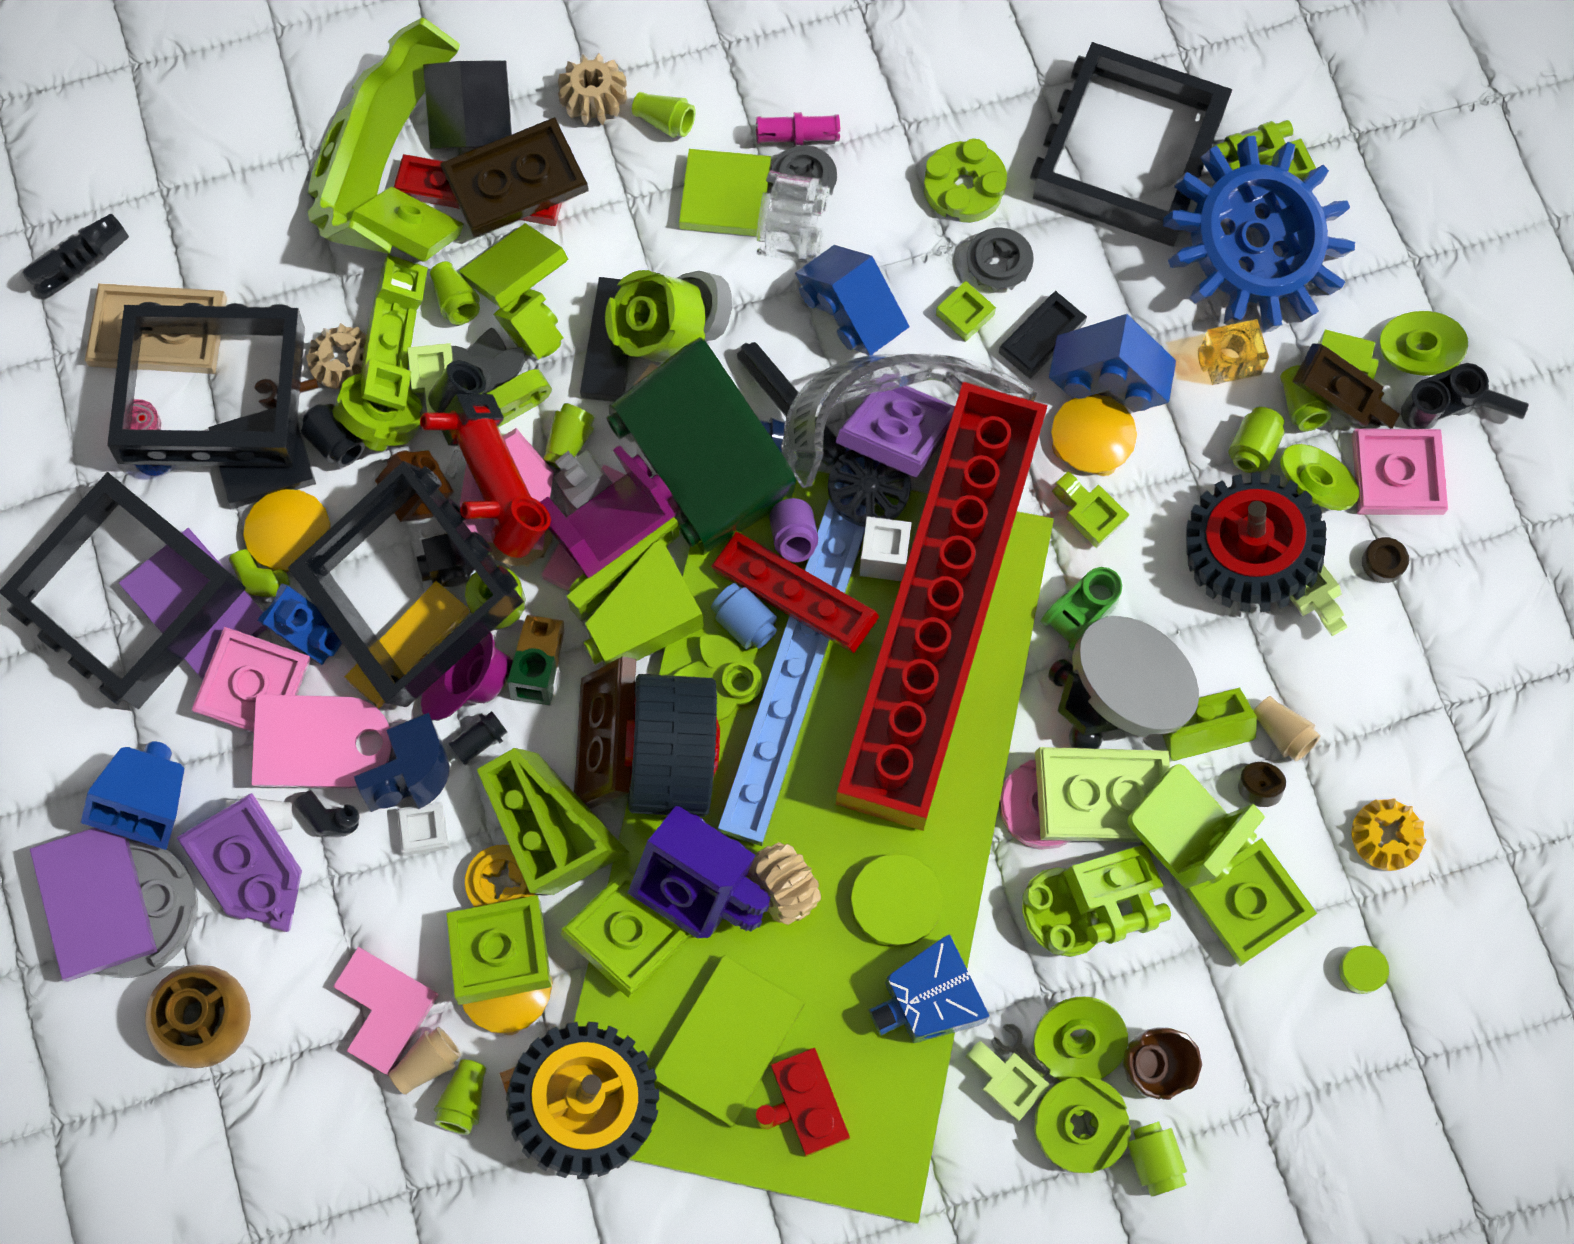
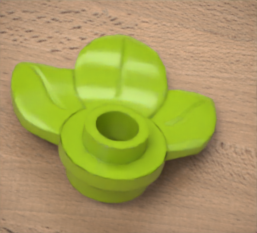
M713 634L700 636V651L703 661L687 665L673 675L713 678L716 681L718 721L728 718L737 705L753 702L760 695L763 687V678L760 670L753 663L742 659L738 645L728 638ZM738 677H745L749 681V685L744 690H737L732 686L733 681Z

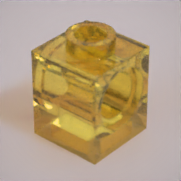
M1257 319L1208 329L1202 345L1198 347L1200 368L1203 372L1208 371L1212 385L1261 375L1269 359ZM1222 349L1234 350L1239 357H1228L1222 352Z

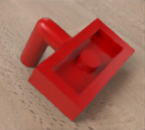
M816 1048L771 1065L784 1102L773 1107L762 1105L757 1109L756 1120L760 1128L770 1129L792 1120L805 1157L850 1139Z

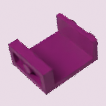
M620 445L614 448L613 452L627 474L568 517L564 516L548 496L540 501L550 513L551 523L548 529L588 578L676 516L667 502V499L672 494L663 480L657 474L653 476L651 470L639 454L631 458Z

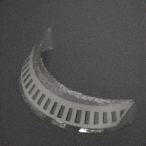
M925 353L861 356L842 361L823 370L799 391L786 417L781 444L782 454L789 463L801 487L806 488L813 485L823 457L824 429L833 405L866 397L871 393H881L926 380L941 381L949 385L958 395L962 382L1031 401L1035 400L1037 392L1000 370L960 357Z

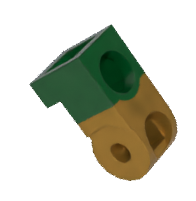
M534 615L526 616L507 681L511 700L551 706L554 693L553 684L564 635L563 620Z

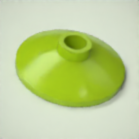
M1413 311L1401 314L1386 324L1380 336V350L1386 361L1398 370L1413 375H1437L1456 367L1463 361L1468 350V337L1464 328L1447 315L1433 311Z
M1306 444L1291 445L1281 455L1280 465L1282 472L1288 482L1291 480L1298 484L1297 493L1299 495L1306 490L1312 496V503L1337 511L1350 509L1359 498L1358 484L1351 472L1334 456L1317 447Z
M1073 997L1058 1002L1043 1014L1034 1032V1049L1039 1063L1045 1071L1061 1081L1071 1077H1094L1097 1079L1106 1077L1120 1065L1124 1058L1125 1050L1128 1047L1127 1028L1119 1012L1105 1001L1093 997ZM1086 1029L1082 1036L1075 1037L1071 1035L1075 1030Z

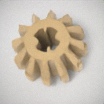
M582 53L579 64L567 61L566 73L559 74L558 97L562 107H566L570 118L573 119L581 115V120L585 125L592 118H597L603 125L606 120V114L618 117L620 112L619 105L626 104L627 91L625 87L627 82L626 76L618 70L615 60L604 63L600 53L597 54L594 60H588Z
M780 842L771 847L767 846L756 853L757 856H755L747 876L749 880L759 885L760 889H765L764 891L771 897L767 912L771 914L773 920L789 925L809 915L810 911L821 900V893L818 889L819 883L811 872L812 868L804 862L803 855L797 854L789 844L784 845Z

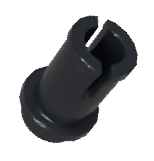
M492 711L486 716L483 713L478 715L480 717L478 722L454 740L448 742L465 766L470 760L496 741L501 744L503 742L501 737L508 733Z

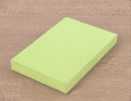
M1039 747L1035 751L1041 840L1142 842L1129 827L1127 819L1170 768L1169 751Z

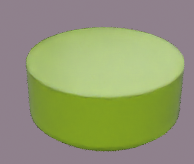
M1361 945L1354 947L1342 957L1339 964V975L1344 985L1351 991L1358 994H1369L1385 984L1389 976V965L1385 956L1378 949L1372 946Z

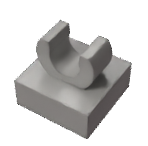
M587 450L577 458L567 451L555 461L561 471L553 478L568 500L577 509L612 484V481L596 459Z

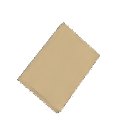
M98 283L85 356L86 363L89 367L117 368L124 305L155 302L160 305L182 306L185 303H199L204 306H226L227 296L225 292L220 290ZM142 333L138 370L215 374L221 335Z

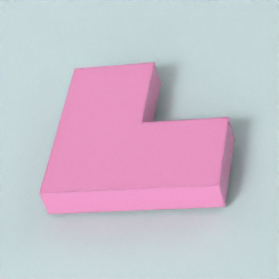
M358 947L333 986L336 990L372 1010L347 1049V1052L389 1076L388 1073L398 1063L439 994Z

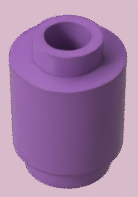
M796 498L786 499L777 503L769 516L775 549L788 561L801 562L807 560L813 555L818 545V533L811 506L807 502Z

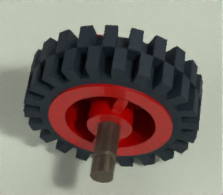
M1251 473V482L1248 483L1243 482L1242 474L1232 476V486L1227 487L1222 480L1214 484V495L1206 490L1200 496V506L1196 504L1193 506L1191 520H1188L1186 527L1188 567L1190 572L1194 571V580L1197 585L1201 587L1205 584L1206 595L1213 600L1218 594L1221 595L1222 605L1231 608L1234 601L1241 602L1240 611L1250 612L1251 604H1259L1260 612L1270 611L1271 602L1277 601L1281 609L1289 605V597L1291 595L1296 600L1303 597L1306 585L1312 588L1317 581V573L1322 571L1327 541L1325 520L1321 521L1322 511L1319 505L1311 506L1312 496L1306 490L1301 495H1298V484L1289 480L1285 488L1280 486V476L1271 474L1269 483L1261 482V473Z

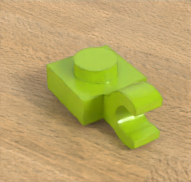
M1070 472L1064 474L1055 483L1056 487L1052 490V493L1062 503L1073 508L1068 512L1066 519L1096 548L1114 533L1130 515L1100 485H1097L1089 493Z

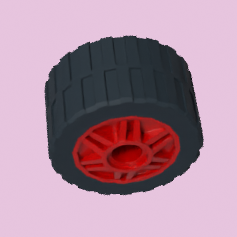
M639 674L636 676L633 720H627L626 722L627 732L624 766H631L628 809L631 813L669 815L675 806H679L699 817L708 815L713 778L718 770L720 752V725L717 720L716 681L713 678Z

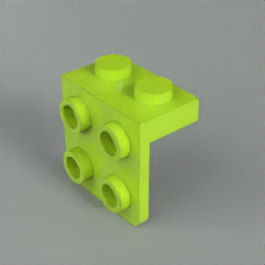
M1176 764L1168 769L1131 812L1127 822L1133 832L1179 883L1187 889L1206 881L1214 884L1224 878L1233 867L1230 860L1236 853H1240L1248 848L1257 838V834L1254 831L1265 819V816L1254 803L1227 814L1184 765Z

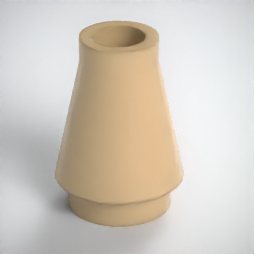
M1272 696L1265 698L1254 710L1257 720L1283 757L1290 756L1294 761H1299L1312 750L1321 737L1314 730L1316 726L1314 723L1278 703Z
M437 1027L431 1033L425 1031L388 1075L397 1089L404 1095H407L414 1088L455 1068L454 1062L461 1057V1053L449 1035L443 1029Z

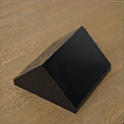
M507 60L452 61L423 64L430 149L481 147L512 134Z

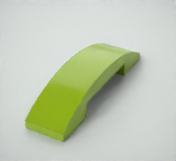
M387 254L378 281L366 334L361 370L362 399L401 411L405 409L411 378V371L408 370L409 358L407 347L412 345L416 313L423 301L428 267Z

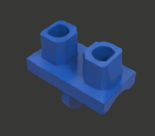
M283 583L278 588L272 604L257 620L321 665L324 664L328 656H334L342 644L316 606Z

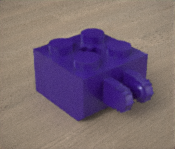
M679 806L674 807L647 841L628 890L629 895L697 939L710 937L723 919L735 926H740V929H744L745 932L747 930L752 932V930L760 927L762 915L764 912H767L771 898L764 891L765 889H760L759 885L746 878L756 855L747 850L738 841L728 838L706 824L699 816L691 814Z

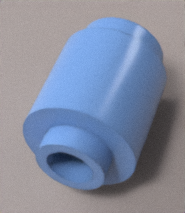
M736 583L724 589L711 605V610L717 614L715 620L745 649H749L754 645L758 649L763 647L777 631L773 626L777 617L746 587L741 589Z

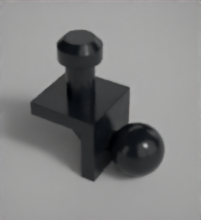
M1066 659L1054 662L1049 669L1048 678L1056 686H1064L1057 711L1073 725L1069 733L1071 747L1099 749L1103 740L1102 732L1119 730V728L1102 717L1088 702L1091 696L1085 689L1079 674L1074 673L1073 664Z

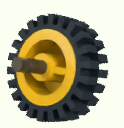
M589 1021L586 1026H578V1022L567 1023L564 1029L552 1028L547 1031L543 1038L540 1039L538 1037L530 1044L529 1049L525 1053L523 1052L518 1060L507 1089V1122L511 1121L513 1128L511 1134L515 1142L519 1140L522 1144V1152L528 1159L531 1156L539 1162L537 1166L545 1171L548 1168L557 1171L556 1176L567 1178L568 1175H577V1179H588L590 1175L595 1174L600 1177L608 1174L612 1169L616 1167L618 1169L627 1163L651 1133L652 1125L656 1121L658 1114L656 1103L660 1099L659 1089H655L654 1085L657 1076L654 1068L649 1070L646 1064L649 1058L644 1050L638 1053L633 1047L635 1041L628 1035L625 1040L617 1036L618 1029L608 1026L607 1030L599 1029L597 1022Z

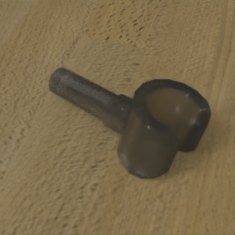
M1014 1024L1004 1025L1003 1028L1013 1036L1014 1045L1011 1047L1005 1046L998 1038L993 1037L991 1043L994 1050L1003 1055L1015 1053L1044 1079L1051 1069L1032 1054L1029 1048L1022 1043V1032Z

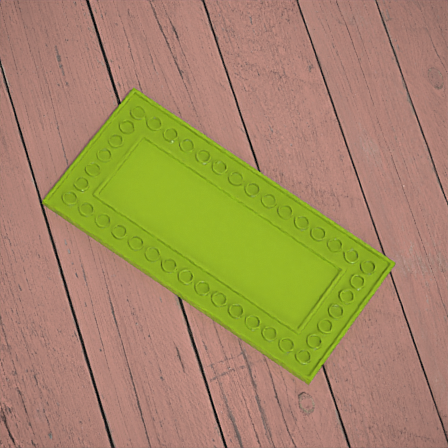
M790 465L796 478V486L792 498L801 499L811 506L818 533L829 500L828 478L830 473ZM915 490L910 491L905 509L894 519L912 522L906 565L928 493ZM885 495L892 505L898 504V499ZM878 504L874 505L875 513L878 516L884 515L885 512ZM1019 511L1016 513L924 831L836 805L839 783L901 581L860 576L862 541L845 594L875 610L879 618L854 654L835 642L829 641L763 845L759 846L725 835L741 843L756 856V853L765 847H771L778 842L792 846L797 854L803 855L807 866L812 868L813 877L819 883L818 889L821 893V900L810 911L809 915L789 925L773 920L769 912H764L760 927L752 930V932L748 930L745 932L744 929H740V926H735L723 919L710 937L697 939L691 935L629 998L588 962L574 1022H578V1026H586L588 1021L597 1022L599 1029L607 1030L608 1026L618 1029L616 1035L624 1040L627 1035L635 1041L633 1046L638 1053L644 1050L649 1059L646 1064L649 1070L652 1068L655 1070L724 955L805 1002V1005L733 1128L655 1081V1089H659L660 1098L656 1103V1110H658L657 1118L652 1125V1131L636 1154L629 1159L630 1161L913 1224L919 1223L955 1033L913 1043L905 1025H902L880 1036L871 1019L869 1009L892 999L885 985L886 978L949 934L968 969L1054 518ZM770 514L740 532L742 535L784 558L777 552L774 546L769 519ZM729 540L703 555L697 545L689 548L683 579L702 612L704 628L666 646L659 675L673 676L685 666L697 661H703L700 651V636L713 634L735 642L740 649L742 659L756 665L762 674L763 687L760 695L751 703L737 705L728 718L718 721L720 725L718 770L713 778L709 813L705 817H700L706 824L717 831L789 619V615L758 598L777 617L773 625L777 629L775 635L767 644L759 649L755 645L745 649L715 620L717 614L711 610V605L717 596L733 584V582L717 574L711 565ZM809 558L801 562L791 563L805 570ZM738 677L732 683V686L737 690H744L749 685V681L745 677ZM627 802L618 841L630 853L613 862L607 886L624 869L635 875L647 841L668 815L631 813ZM897 853L916 857L928 865L941 883L944 899L940 919L929 936L914 945L904 947L881 945L866 936L854 920L851 907L854 881L864 866L880 856ZM816 1048L850 1139L805 1157L792 1120L770 1129H762L757 1124L756 1112L762 1105L773 1107L784 1102L771 1065Z

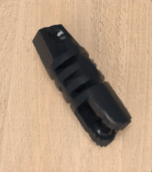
M109 214L84 228L82 227L78 230V236L70 235L67 237L68 240L58 244L59 249L55 251L51 248L23 269V276L30 284L34 283L35 287L33 288L38 297L46 299L75 281L76 274L79 273L82 276L86 273L87 269L94 268L96 266L95 261L98 259L100 262L104 261L107 256L129 238L124 227L113 214Z

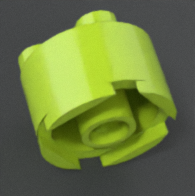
M638 270L623 277L617 284L621 288L615 298H609L605 312L608 336L614 345L619 346L624 351L623 353L629 356L664 363L695 339L701 337L705 341V308L701 292L693 284L653 271Z

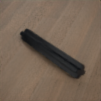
M756 342L744 343L741 346V350L737 353V359L790 422L793 410L801 394ZM816 413L814 452L825 465L831 466L835 464L839 456L846 452V448L836 443L837 437Z

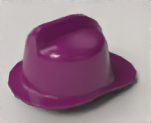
M491 632L422 693L421 709L423 714L429 712L432 720L440 721L450 717L464 703H488L500 693L510 673L513 660L495 647Z

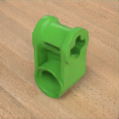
M1107 567L1092 569L1068 593L1061 596L1048 609L1040 622L1045 627L1051 625L1069 642L1068 648L1073 652L1075 644L1088 627L1099 619L1108 617L1116 608L1123 587L1120 576L1117 572ZM1094 585H1103L1109 589L1112 596L1105 600L1097 599L1092 596L1089 588Z

